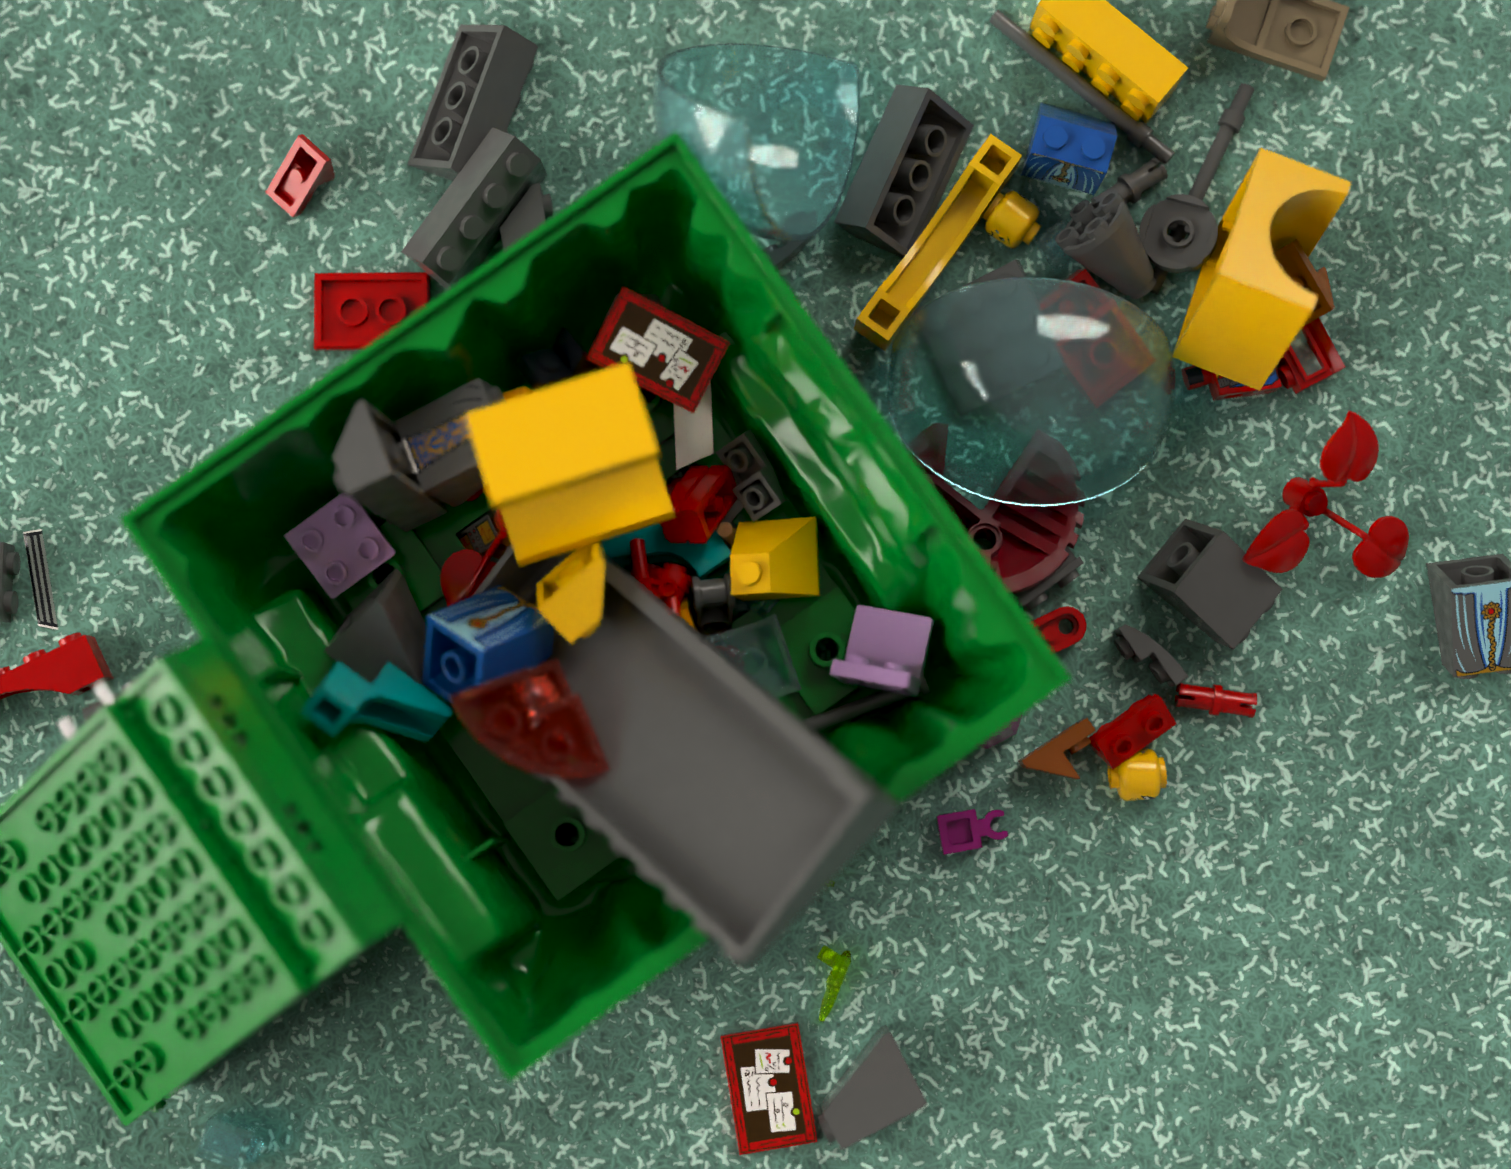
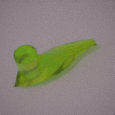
M826 945L822 947L817 955V959L832 968L826 980V991L821 1003L819 1021L824 1022L833 1008L851 964L850 951H844L840 955Z

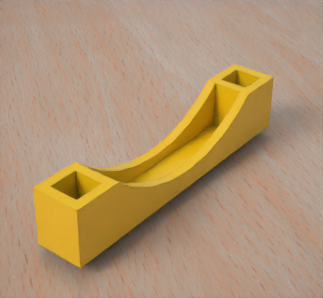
M990 134L924 231L856 318L855 331L882 350H887L980 221L992 201L1016 171L1022 158L1020 153L994 135Z

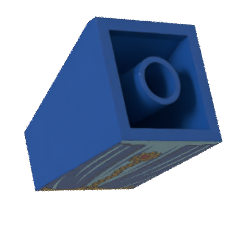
M1041 102L1021 175L1095 195L1107 174L1117 138L1115 123Z
M501 585L427 615L422 684L474 719H482L552 654L555 627L538 611V608Z

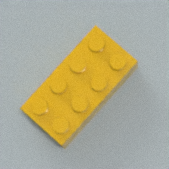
M1041 0L1037 5L1029 27L1034 31L1032 36L1045 48L1054 47L1063 55L1061 59L1067 66L1077 73L1082 70L1093 79L1091 81L1093 87L1106 97L1111 94L1122 103L1120 108L1135 121L1141 119L1146 124L1175 91L1188 69L1185 64L1106 0Z

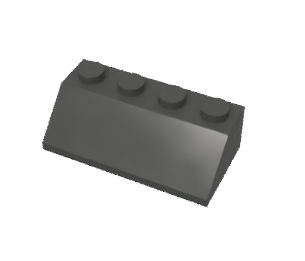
M460 24L407 165L453 181L492 127L507 133L513 112L520 102V94L525 80L532 70L538 45L505 25Z
M896 85L834 222L854 237L903 258L931 221L974 125L929 88Z
M492 127L401 252L444 288L450 289L480 267L501 238L500 227L530 186L541 183L547 173L541 159L516 136Z
M365 400L357 402L333 456L338 472L334 473V478L341 493L344 496L352 497L360 506H366L374 515H380L390 525L394 524L405 532L448 513L444 502L423 493L397 425Z

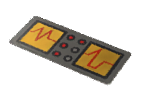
M486 515L459 533L457 537L466 549H472L481 554L490 547L498 533L489 515Z

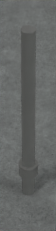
M997 10L992 15L989 22L1111 122L1115 123L1116 126L1129 135L1127 140L1139 149L1144 147L1164 165L1169 162L1175 152L1152 135L1153 129L1143 121L1140 123L1136 122L1000 10Z
M1241 83L1229 109H1224L1218 122L1220 126L1219 131L1188 195L1203 200L1234 133H1239L1244 123L1245 116L1243 114L1255 90L1252 86ZM1178 225L1176 230H1171L1169 235L1173 237V242L1180 243L1185 238V226ZM1154 266L1153 276L1156 278V284L1150 292L1158 295L1168 272Z

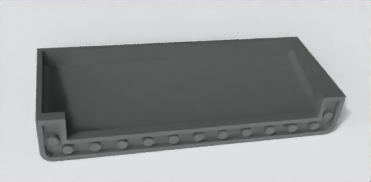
M511 544L473 596L501 585L538 608L536 583L574 550L519 567ZM604 552L602 618L599 620L600 625L587 638L583 639L580 636L572 644L555 628L552 654L483 718L481 724L493 734L499 737L503 735L509 741L506 744L507 749L522 760L528 759L534 765L531 771L539 779L547 784L553 783L560 789L557 796L574 809L579 807L586 814L583 820L588 826L600 834L605 832L613 839L610 846L618 854L626 859L632 857L640 865L637 872L653 885H658L659 883L667 891L664 897L670 904L680 911H689L696 918L692 922L693 925L711 939L716 937L724 945L721 951L728 959L739 966H742L744 963L754 965L895 813L900 804Z

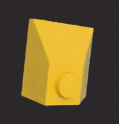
M817 517L738 522L730 553L731 595L742 601L820 596Z
M602 541L577 548L536 583L538 611L570 644L580 636L583 639L587 638L600 625L605 572Z

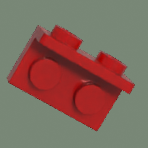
M1158 694L1153 696L1147 695L1142 700L1134 702L1128 710L1117 718L1102 725L1096 733L1089 737L1091 741L1089 745L1114 770L1177 723Z

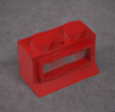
M1317 318L1301 327L1278 362L1280 368L1277 369V372L1284 387L1287 389L1292 387L1296 395L1337 374L1346 366L1320 318Z

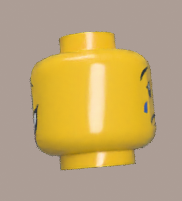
M1009 191L1005 195L999 192L982 217L986 220V232L1011 249L1018 247L1022 241L1029 245L1042 227L1036 222L1040 213L1039 208L1015 191Z
M1149 748L1141 749L1114 770L1109 765L1107 768L1110 789L1117 788L1118 795L1124 801L1155 799L1159 795L1160 790L1167 786L1165 760L1163 757H1158L1156 752Z

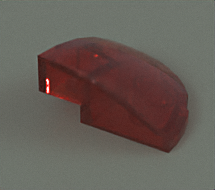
M558 659L528 670L526 668L449 697L456 714L473 737L499 756L502 761L515 768L531 774L537 773L553 777L556 774L561 779L594 776L610 770L579 693L572 694Z

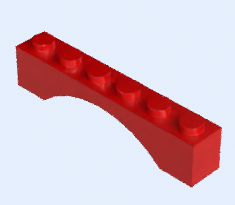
M77 632L59 640L60 647L46 653L45 649L25 656L23 658L24 664L12 670L9 666L0 668V700L14 694L37 690L81 695L93 689L97 683L101 681L108 682L114 678L95 637L89 635L82 636L80 632Z

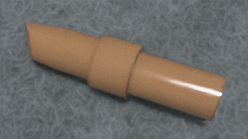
M722 522L719 524L717 532L723 538L724 543L732 549L737 528H734L728 522Z

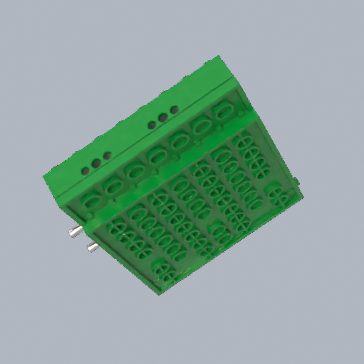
M208 637L159 658L119 698L115 696L106 681L97 683L93 687V691L104 706L79 730L70 717L62 718L57 723V726L67 739V742L0 806V943L125 1127L150 1110L154 1114L167 1105L165 1099L167 1100L197 1080L404 921Z

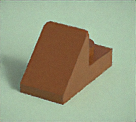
M1297 239L1273 252L1277 263L1293 282L1306 291L1317 295L1314 309L1303 326L1335 308L1326 268L1322 267L1315 270Z
M1082 718L1018 760L1022 768L1071 779H1080L1063 752L1067 749L1071 755L1091 743L1088 736L1096 730L1088 718Z

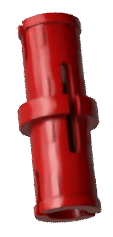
M1182 682L1177 684L1176 692H1179V695L1192 697L1175 695V707L1208 710L1210 715L1216 716L1220 712L1248 716L1249 718L1255 716L1256 709L1253 706L1241 705V703L1257 706L1256 693L1223 690L1222 685L1213 684L1212 688L1183 684Z

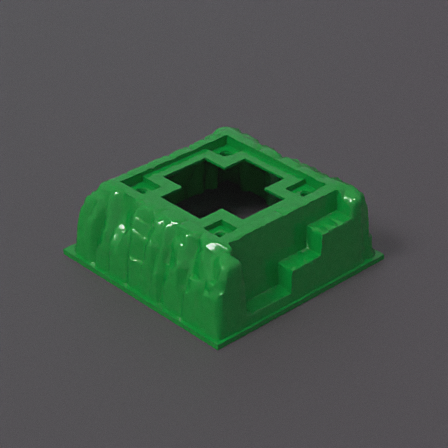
M676 131L119 518L202 639L208 637L403 918L404 921L400 924L510 1082L710 938L693 925L692 922L696 918L689 911H680L666 900L664 896L667 891L659 883L658 885H653L637 872L640 865L632 857L626 859L610 846L613 839L605 832L600 834L588 826L583 820L586 814L579 807L574 809L564 803L557 796L560 790L553 783L547 784L539 779L531 771L534 766L533 764L525 769L517 756L507 749V742L503 736L499 737L493 734L481 724L483 718L479 720L474 719L430 688L426 687L428 691L454 709V711L434 736L426 742L361 722H354L343 726L333 737L300 712L320 683L337 663L324 651L344 618L379 585L378 574L380 570L386 566H393L402 573L427 627V615L447 607L440 583L443 564L453 553L466 549L456 534L493 509L491 500L482 492L477 499L469 502L465 501L455 508L446 504L448 513L405 532L394 524L390 525L380 515H374L369 508L362 505L395 549V554L333 599L330 598L284 535L342 494L334 478V473L338 472L333 456L357 402L365 400L395 423L396 420L477 378L482 379L491 386L496 385L502 393L522 386L534 390L516 366L521 354L552 347L562 326L567 328L589 354L591 344L602 325L605 315L622 287L637 294L656 293L665 309L730 342L711 379L714 454L690 464L692 466H707L709 469L712 465H724L716 452L751 429L774 469L785 499L782 504L756 521L817 517L820 596L763 600L732 622L731 633L720 638L725 646L732 645L740 651L739 657L743 660V670L801 720H805L882 691L841 683L830 675L833 660H821L815 652L816 644L821 640L828 639L837 645L838 654L835 659L845 660L854 615L858 605L930 617L934 621L923 670L930 694L923 696L922 693H919L918 697H908L817 732L898 803L1072 679ZM655 394L653 401L643 405L659 452L660 458L657 460L665 482L686 466L676 470L674 405ZM743 507L732 522L737 528L738 522H750L753 520ZM564 823H572L578 829V840L572 846H566L558 839V829Z

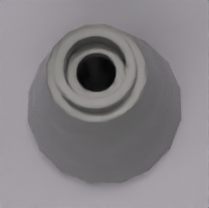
M1111 191L1092 203L1088 200L1078 203L1070 211L1072 219L1056 236L1055 241L1065 254L1122 294L1129 295L1132 299H1139L1148 294L1155 286L1156 278L1153 276V267L1125 200L1118 191Z

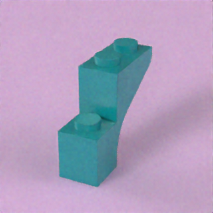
M659 523L602 540L603 551L624 569L632 568L629 542L633 539L641 538L645 540L647 562L649 564H677L692 571L700 580L723 578L724 574L731 573V551L716 530H714L707 543H690L688 540L686 543H670L666 540L662 527Z
M338 661L300 712L333 737L343 726L354 722H361L426 742L434 736L451 716L454 709L389 661L371 683H368Z

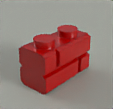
M712 465L710 469L707 466H691L683 478L675 484L674 490L669 495L675 517L659 522L666 540L670 543H686L687 540L690 543H707L714 530H716L738 499L731 490L736 487L732 471L727 465Z

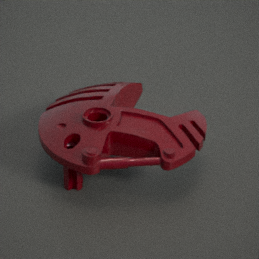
M933 423L912 440L907 450L913 451L911 457L971 540L974 542L978 538H985L991 541L993 548L989 550L979 549V551L1011 595L1028 590L1054 574L1069 557V553L1065 551L1066 546L1070 548L1075 547L1079 535L1074 532L1075 527L1081 529L1084 520V514L1078 511V505L1083 508L1085 505L1084 490L1075 483V479L1080 481L1081 477L1073 459L1064 446L1055 438L1037 429L985 508L980 510L944 481L949 424Z

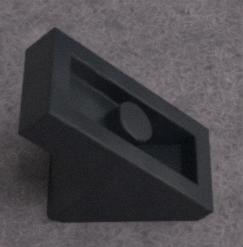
M565 326L560 328L552 347L521 354L516 364L535 392L601 371L596 363L586 359L587 351Z

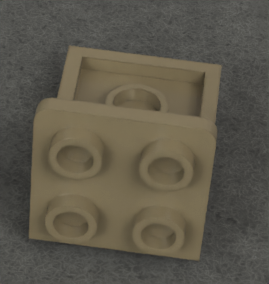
M1217 0L1216 5H1213L1205 26V28L1211 30L1207 43L1323 82L1330 68L1350 7L1331 0Z

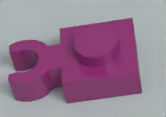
M975 809L937 815L936 821L943 855L983 848L981 836L986 835L995 840L1006 838L1008 831L994 832L990 826L993 818L1004 816V811L991 810L984 815L983 819L978 820Z

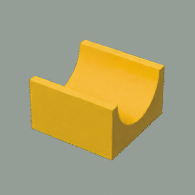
M1260 148L1217 225L1218 241L1216 248L1200 269L1172 357L1260 391L1313 311L1317 295L1301 288L1284 273L1277 263L1273 252L1297 239L1307 257H1309L1347 197L1352 182Z
M629 362L465 414L494 510H501L519 567L675 517L657 460L660 458Z

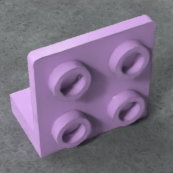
M340 494L284 535L332 599L395 554V549L365 509L355 499Z
M858 605L854 615L845 660L833 659L830 675L841 683L918 697L934 621L930 617Z

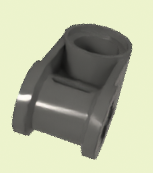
M731 573L724 574L723 578L699 580L698 577H691L697 631L706 639H719L727 636L732 631L733 608H735V597L731 595Z

